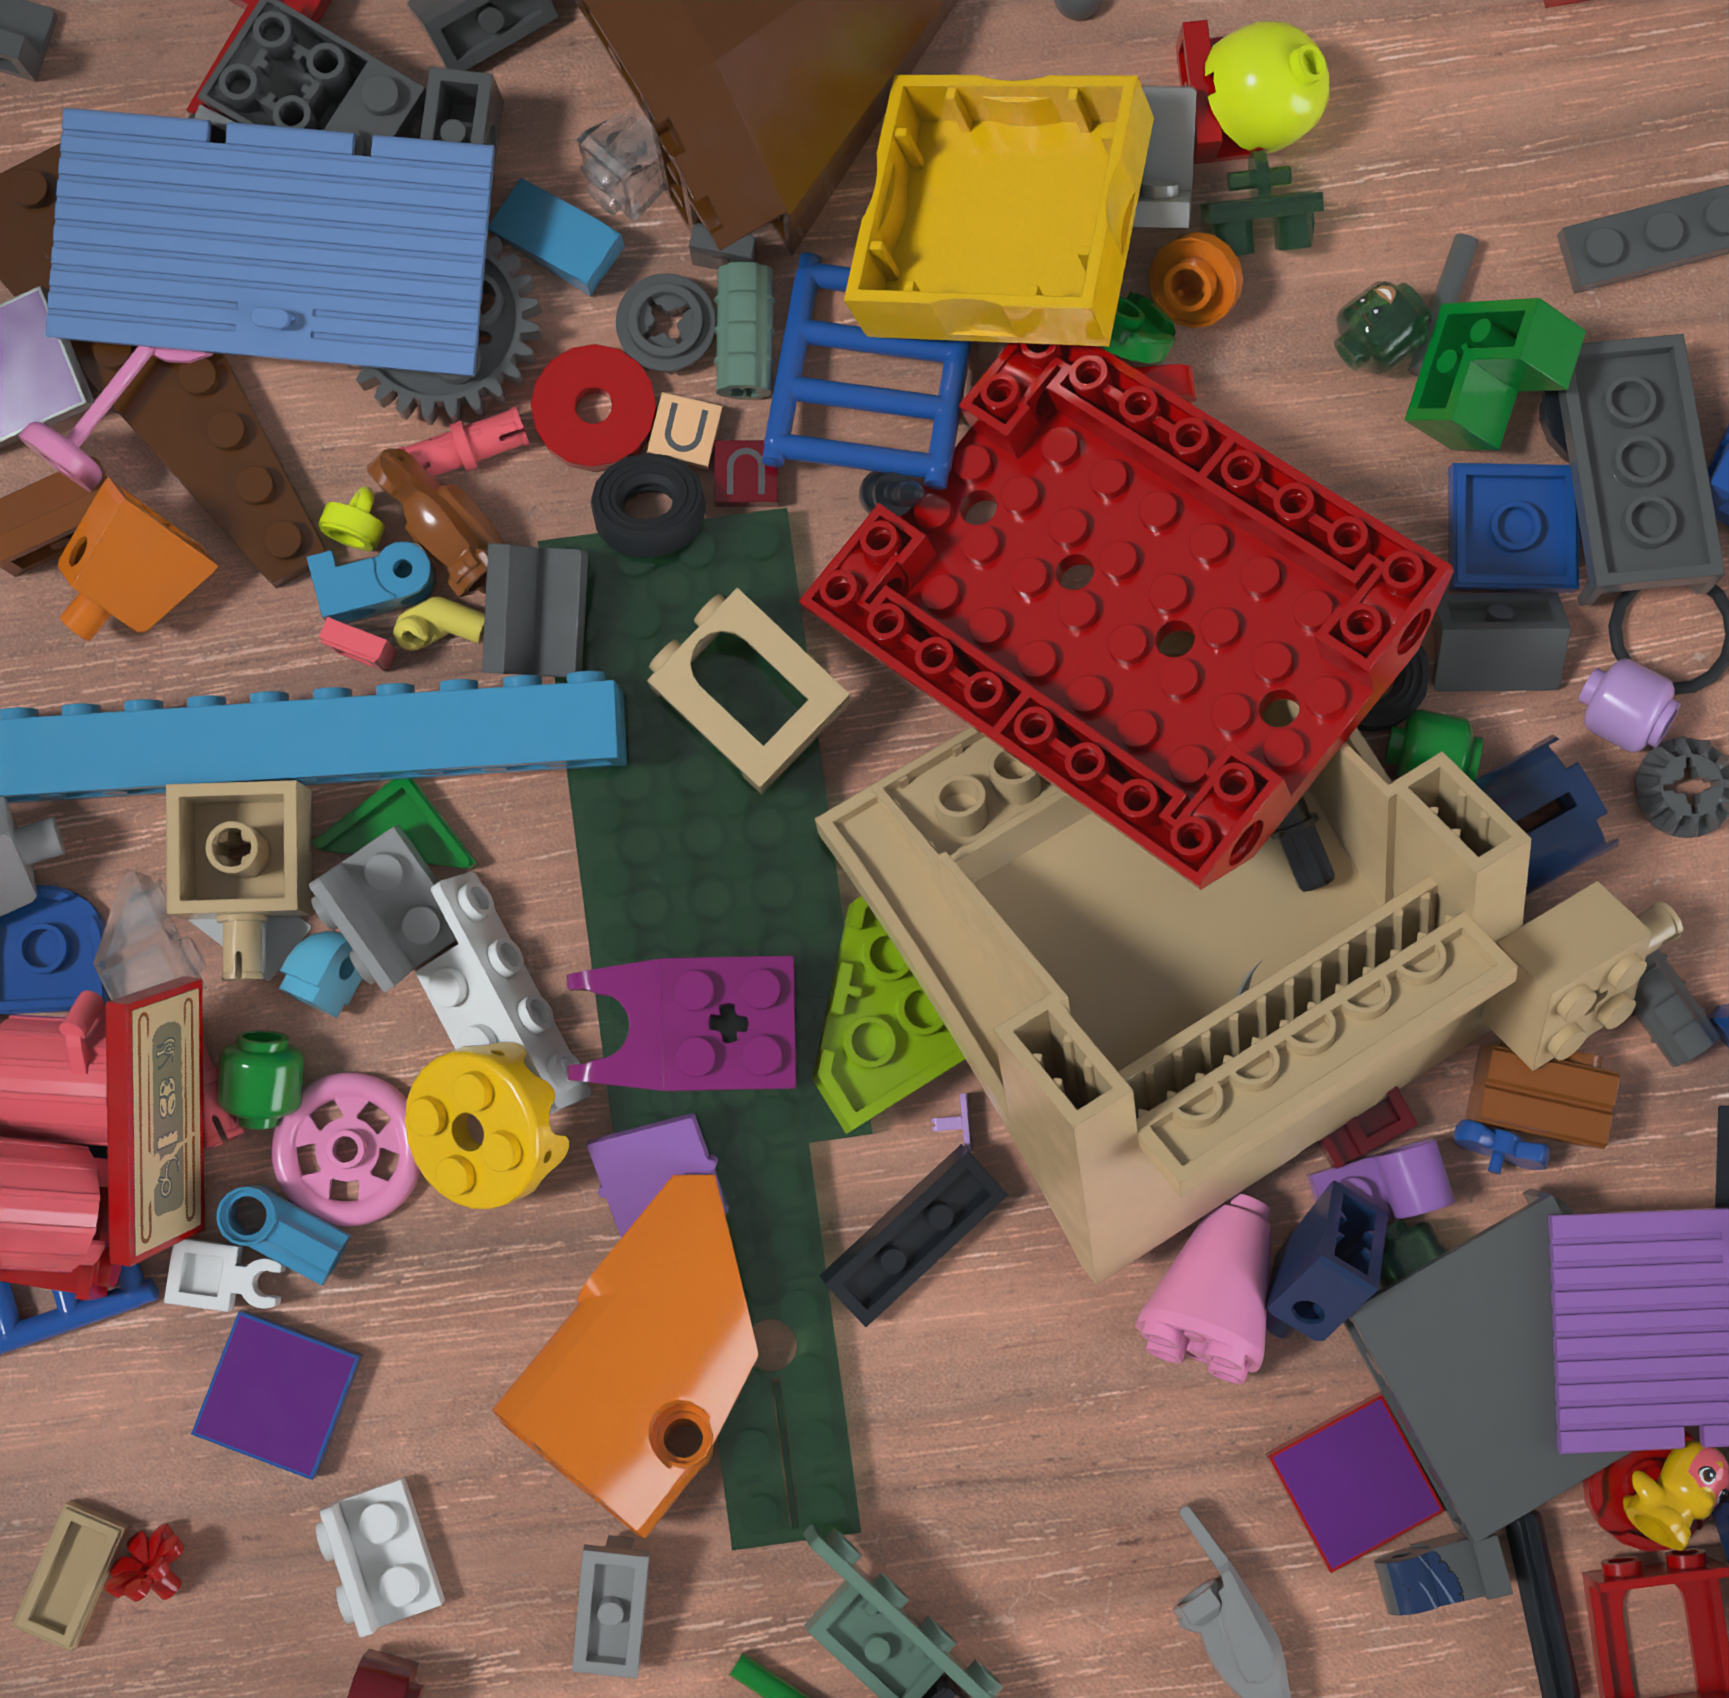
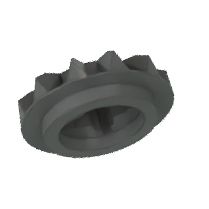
M655 274L638 281L623 296L616 314L617 335L625 354L639 362L646 371L652 369L664 371L672 375L679 369L687 366H696L701 356L708 348L712 347L714 328L716 327L715 311L708 295L692 280L676 274ZM652 305L659 312L663 311L669 318L676 314L683 315V318L677 323L681 341L679 344H677L674 338L670 339L665 333H661L656 337L650 335L656 328Z
M1685 736L1665 741L1656 748H1653L1642 760L1635 779L1636 799L1645 818L1658 830L1679 838L1699 837L1720 828L1721 824L1729 816V756L1720 753L1714 748L1710 740L1686 738ZM1684 768L1690 770V776L1693 780H1702L1703 783H1710L1711 786L1704 789L1703 792L1694 795V805L1688 804L1687 797L1683 793H1675L1674 790L1664 791V787L1683 778Z

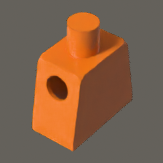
M108 477L100 487L59 558L58 568L70 586L79 592L59 616V619L71 631L89 642L112 615L136 632H146L213 574L218 568V564L200 542Z

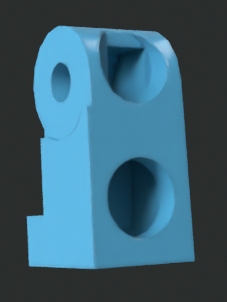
M407 541L395 542L385 547L378 557L345 565L340 564L331 550L307 556L319 608L325 621L329 617L348 624L415 606L427 600L433 593L436 585V571L428 556L419 546Z

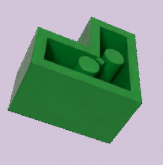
M1541 298L1442 303L1404 421L1451 450H1499L1518 391L1568 390L1586 330Z

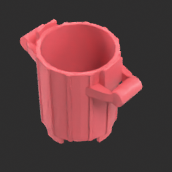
M89 990L82 991L66 1017L12 1014L0 1024V1137L108 1147L106 1009L104 1000L100 995Z
M0 1137V1269L70 1273L78 1265H94L106 1245L105 1241L92 1239L96 1232L99 1212V1187H108V1159L94 1158L88 1146L54 1141Z

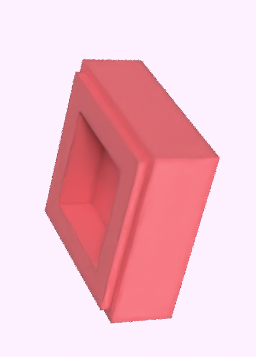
M329 617L326 618L319 638L322 640L321 643L330 651L383 672L385 669L389 671L397 652L386 639Z

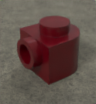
M369 1648L358 1664L347 1698H422L424 1685L414 1683L419 1662Z

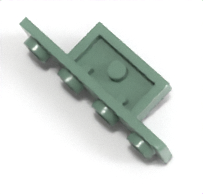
M812 1523L803 1532L811 1549L845 1579L804 1624L807 1632L879 1698H922L945 1672L972 1698H999L997 1694L1004 1688L1001 1682L978 1660L975 1659L968 1667L951 1652L957 1644L956 1641L933 1618L928 1615L922 1623H919L903 1607L910 1599L888 1576L880 1572L873 1580L856 1564L862 1557V1554L843 1534L833 1528L825 1535Z

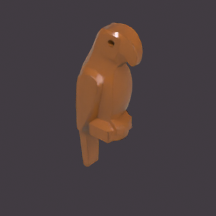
M389 448L383 450L367 466L368 474L381 489L402 503L407 520L405 527L407 532L434 560L447 568L450 574L448 584L458 597L472 595L476 591L486 594L488 543L505 544L490 520L463 489L454 484L445 485L431 476L404 449Z

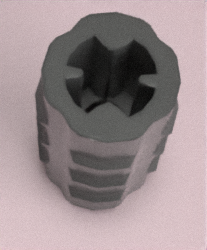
M1658 949L1645 958L1647 967L1638 983L1634 997L1636 1006L1632 1016L1638 1018L1650 1035L1651 1043L1657 1045L1670 1065L1677 1067L1710 1048L1721 1035L1704 1012L1705 1007L1698 1004L1686 987V980H1682L1668 962L1667 954L1662 953Z

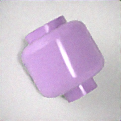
M1627 658L1615 662L1607 672L1595 668L1578 698V701L1588 706L1584 715L1586 728L1591 733L1631 753L1639 752L1647 744L1656 748L1668 732L1681 706V703L1673 700L1675 688L1668 678Z

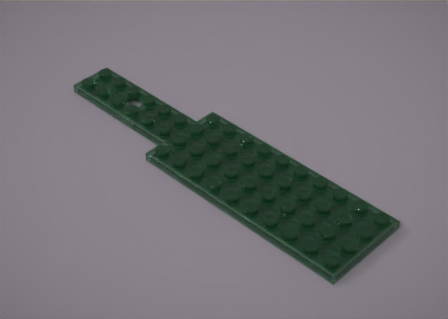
M787 508L705 518L703 519L701 530L688 545L672 554L654 558L630 557L610 548L598 533L537 541L538 548L585 550L588 553L582 671L605 672L606 680H614L624 690L627 765L566 769L592 969L661 958L794 956L797 1089L667 1092L607 1084L613 1133L695 1113L709 1154H713L718 1158L715 1171L724 1205L729 1207L725 1217L752 1327L760 1321L775 1319L789 1326L796 1338V1353L791 1362L785 1367L778 1370H764L754 1365L718 1436L732 1551L805 1541L806 1538L803 1532L811 1523L825 1535L833 1528L843 1535L861 1533L829 1288L819 1277L826 1270L810 1143L870 1135L873 1133L870 1119L846 1134L812 1080L844 930L835 857L819 836L815 823L816 817L828 811L819 738L817 737L761 795L743 778L742 772L661 695L658 697L651 690L647 681L655 673L649 668V665L656 655L675 639L682 645L699 627L694 622V619L700 610L717 594L720 593L726 599L736 588L740 589L807 653L801 606L798 602L800 599ZM721 632L691 663L693 677L698 684L763 746L808 701L755 649L735 634ZM555 677V684L567 683V677ZM595 993L603 1058H606L616 1053L625 1043L629 1032V1019L619 1001L613 997L601 996ZM734 1006L723 1008V1017L715 1016L713 1020V1030L722 1032L726 1043L738 1041L737 1031H747L748 1019L739 1017L735 1012ZM780 1377V1382H773L792 1525H790L777 1421L771 1384V1378Z

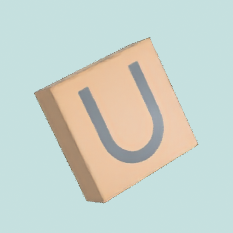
M662 392L647 453L669 455L686 463L689 467L709 471L715 449V440H717L723 417V406Z

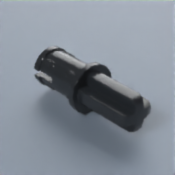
M1302 796L1270 838L1279 840L1298 888L1303 892L1320 889L1335 879V872L1315 826V823L1319 821V816L1316 812H1309Z

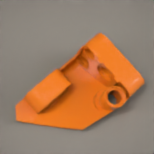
M673 1175L586 1281L577 1297L579 1304L492 1409L499 1422L642 1539H646L693 1477L709 1464L714 1454V1444L759 1357L715 1175ZM682 1426L693 1427L703 1436L702 1445L694 1455L686 1458L676 1457L666 1449L670 1433Z

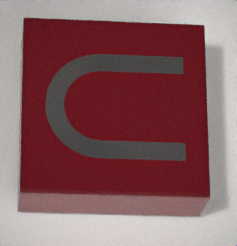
M715 440V507H778V467H771L762 463L764 440Z

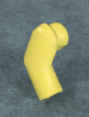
M434 596L403 612L396 621L393 636L396 643L408 651H416L427 647L448 634L481 644L484 639L485 613L445 597Z

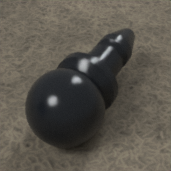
M872 471L863 479L859 489L860 503L869 514L880 503L897 516L907 513L912 507L920 504L925 497V491L919 483L912 481L909 476L894 472L882 473Z

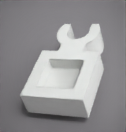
M188 1238L172 1247L164 1303L229 1312L234 1310L236 1294H242L243 1298L254 1307L262 1309L280 1305L281 1297L266 1295L261 1292L258 1287V1278L263 1271L284 1272L286 1266L269 1257L253 1261L249 1265L241 1264L244 1247L242 1245Z

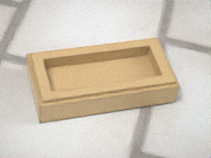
M73 1500L65 1503L11 1626L68 1651L76 1649L130 1525Z

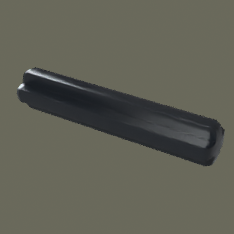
M1534 1509L1505 1527L1542 1698H1580L1581 1693L1544 1522L1540 1512Z

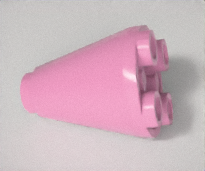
M1238 1193L1204 1215L1138 1315L1135 1327L1140 1331L1141 1336L1148 1340L1145 1348L1146 1352L1159 1359L1176 1364H1181L1184 1356L1209 1364L1207 1369L1209 1374L1234 1384H1244L1248 1372H1257L1260 1369L1265 1352L1266 1301L1268 1297L1272 1226L1267 1221L1271 1211L1269 1206L1253 1197Z

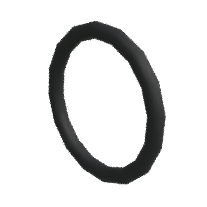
M1716 584L1706 594L1713 599L1723 616L1725 639L1721 654L1707 672L1690 681L1672 682L1675 688V695L1695 693L1717 681L1729 666V600L1723 589ZM1641 590L1622 591L1614 602L1608 629L1611 651L1617 661L1624 658L1631 659L1624 647L1622 622L1627 606Z

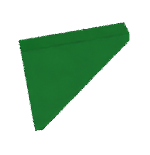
M414 779L391 780L311 841L316 849L320 851L353 855L399 824L427 865L472 870L479 865Z

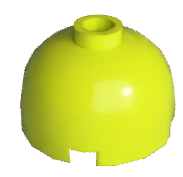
M1272 20L1258 21L1245 25L1226 35L1213 45L1205 63V76L1214 72L1213 82L1216 92L1208 96L1211 110L1223 131L1240 147L1249 151L1261 147L1267 150L1266 153H1274L1293 144L1317 125L1329 100L1330 78L1323 54L1317 44L1301 28L1287 22Z

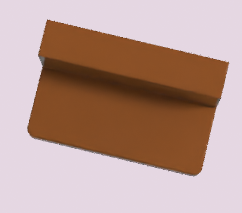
M91 457L100 466L102 479L93 492L87 491L58 471L0 498V568L16 577L62 555L97 492L108 478L101 462L97 458Z

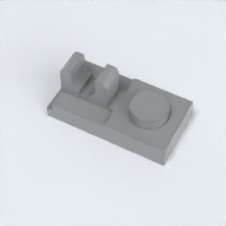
M608 1535L606 1546L584 1544L572 1672L636 1679L638 1677L651 1553L650 1551L634 1550V1538Z

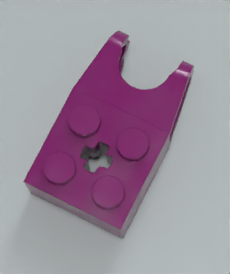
M794 956L661 958L586 970L567 975L568 990L590 991L601 996L613 997L624 1007L629 1019V1032L623 1046L609 1057L595 1059L586 1064L569 1065L568 1080L667 1092L797 1089ZM734 1006L735 1012L739 1017L748 1019V1027L746 1032L737 1031L738 1041L726 1043L723 1033L713 1030V1020L715 1016L723 1017V1008Z

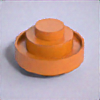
M1197 231L1181 234L1159 250L1151 263L1148 283L1153 301L1173 322L1182 326L1199 328L1211 326L1233 309L1241 296L1243 274L1240 261L1228 244L1215 235Z

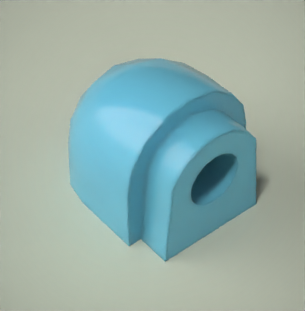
M327 930L314 933L298 943L280 969V972L286 976L279 989L313 1008L338 1018L343 1006L349 1005L362 980L349 956L353 949L343 934Z

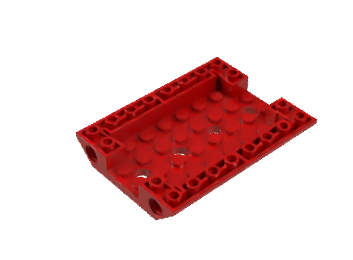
M1009 343L959 404L970 429L955 447L947 488L936 490L924 485L922 488L925 491V497L921 503L900 516H897L878 503L798 602L830 627L1202 890L1246 863L1257 854L1415 655L1454 572L1453 566L1103 348L1082 345ZM991 501L997 504L994 516L986 523L973 525L966 522L968 511L976 503ZM1083 564L1094 569L1093 577L1086 586L1075 590L1066 589L1061 586L1063 575L1071 567ZM1187 631L1195 636L1193 646L1182 656L1169 657L1160 652L1162 641L1172 632ZM1288 699L1299 705V713L1296 719L1286 726L1273 727L1263 721L1264 711L1274 701Z

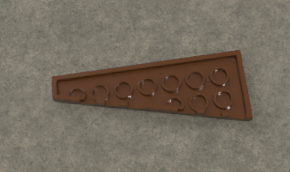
M60 143L0 173V281L14 297L39 286L50 289L49 279L54 243L53 229L55 225V205L57 202L56 192L57 180H59V157H61ZM70 340L83 374L100 393H102L138 347ZM214 353L210 357L192 363L165 362L151 356L112 405L114 409L275 588L309 572L307 556L326 552L327 549L226 355Z

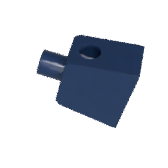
M1333 1180L1284 1242L1274 1258L1266 1301V1329L1279 1338H1289L1298 1330L1314 1341H1324L1379 1289L1388 1212Z

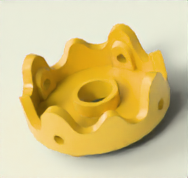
M500 1042L482 1046H463L437 1056L420 1071L412 1083L406 1101L405 1127L407 1142L413 1159L424 1178L434 1189L455 1204L470 1209H494L523 1198L536 1190L544 1177L561 1163L568 1152V1138L565 1135L554 1134L550 1127L549 1113L551 1105L555 1100V1091L547 1081L537 1077L526 1067L524 1059L527 1050L520 1044ZM469 1114L474 1115L483 1127L484 1140L482 1144L476 1142L468 1131L467 1119Z

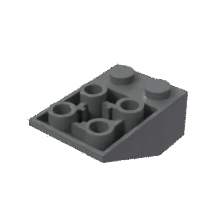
M259 0L197 97L216 113L236 123L355 133V155L371 157L373 135L420 139L427 91L424 86L279 0Z

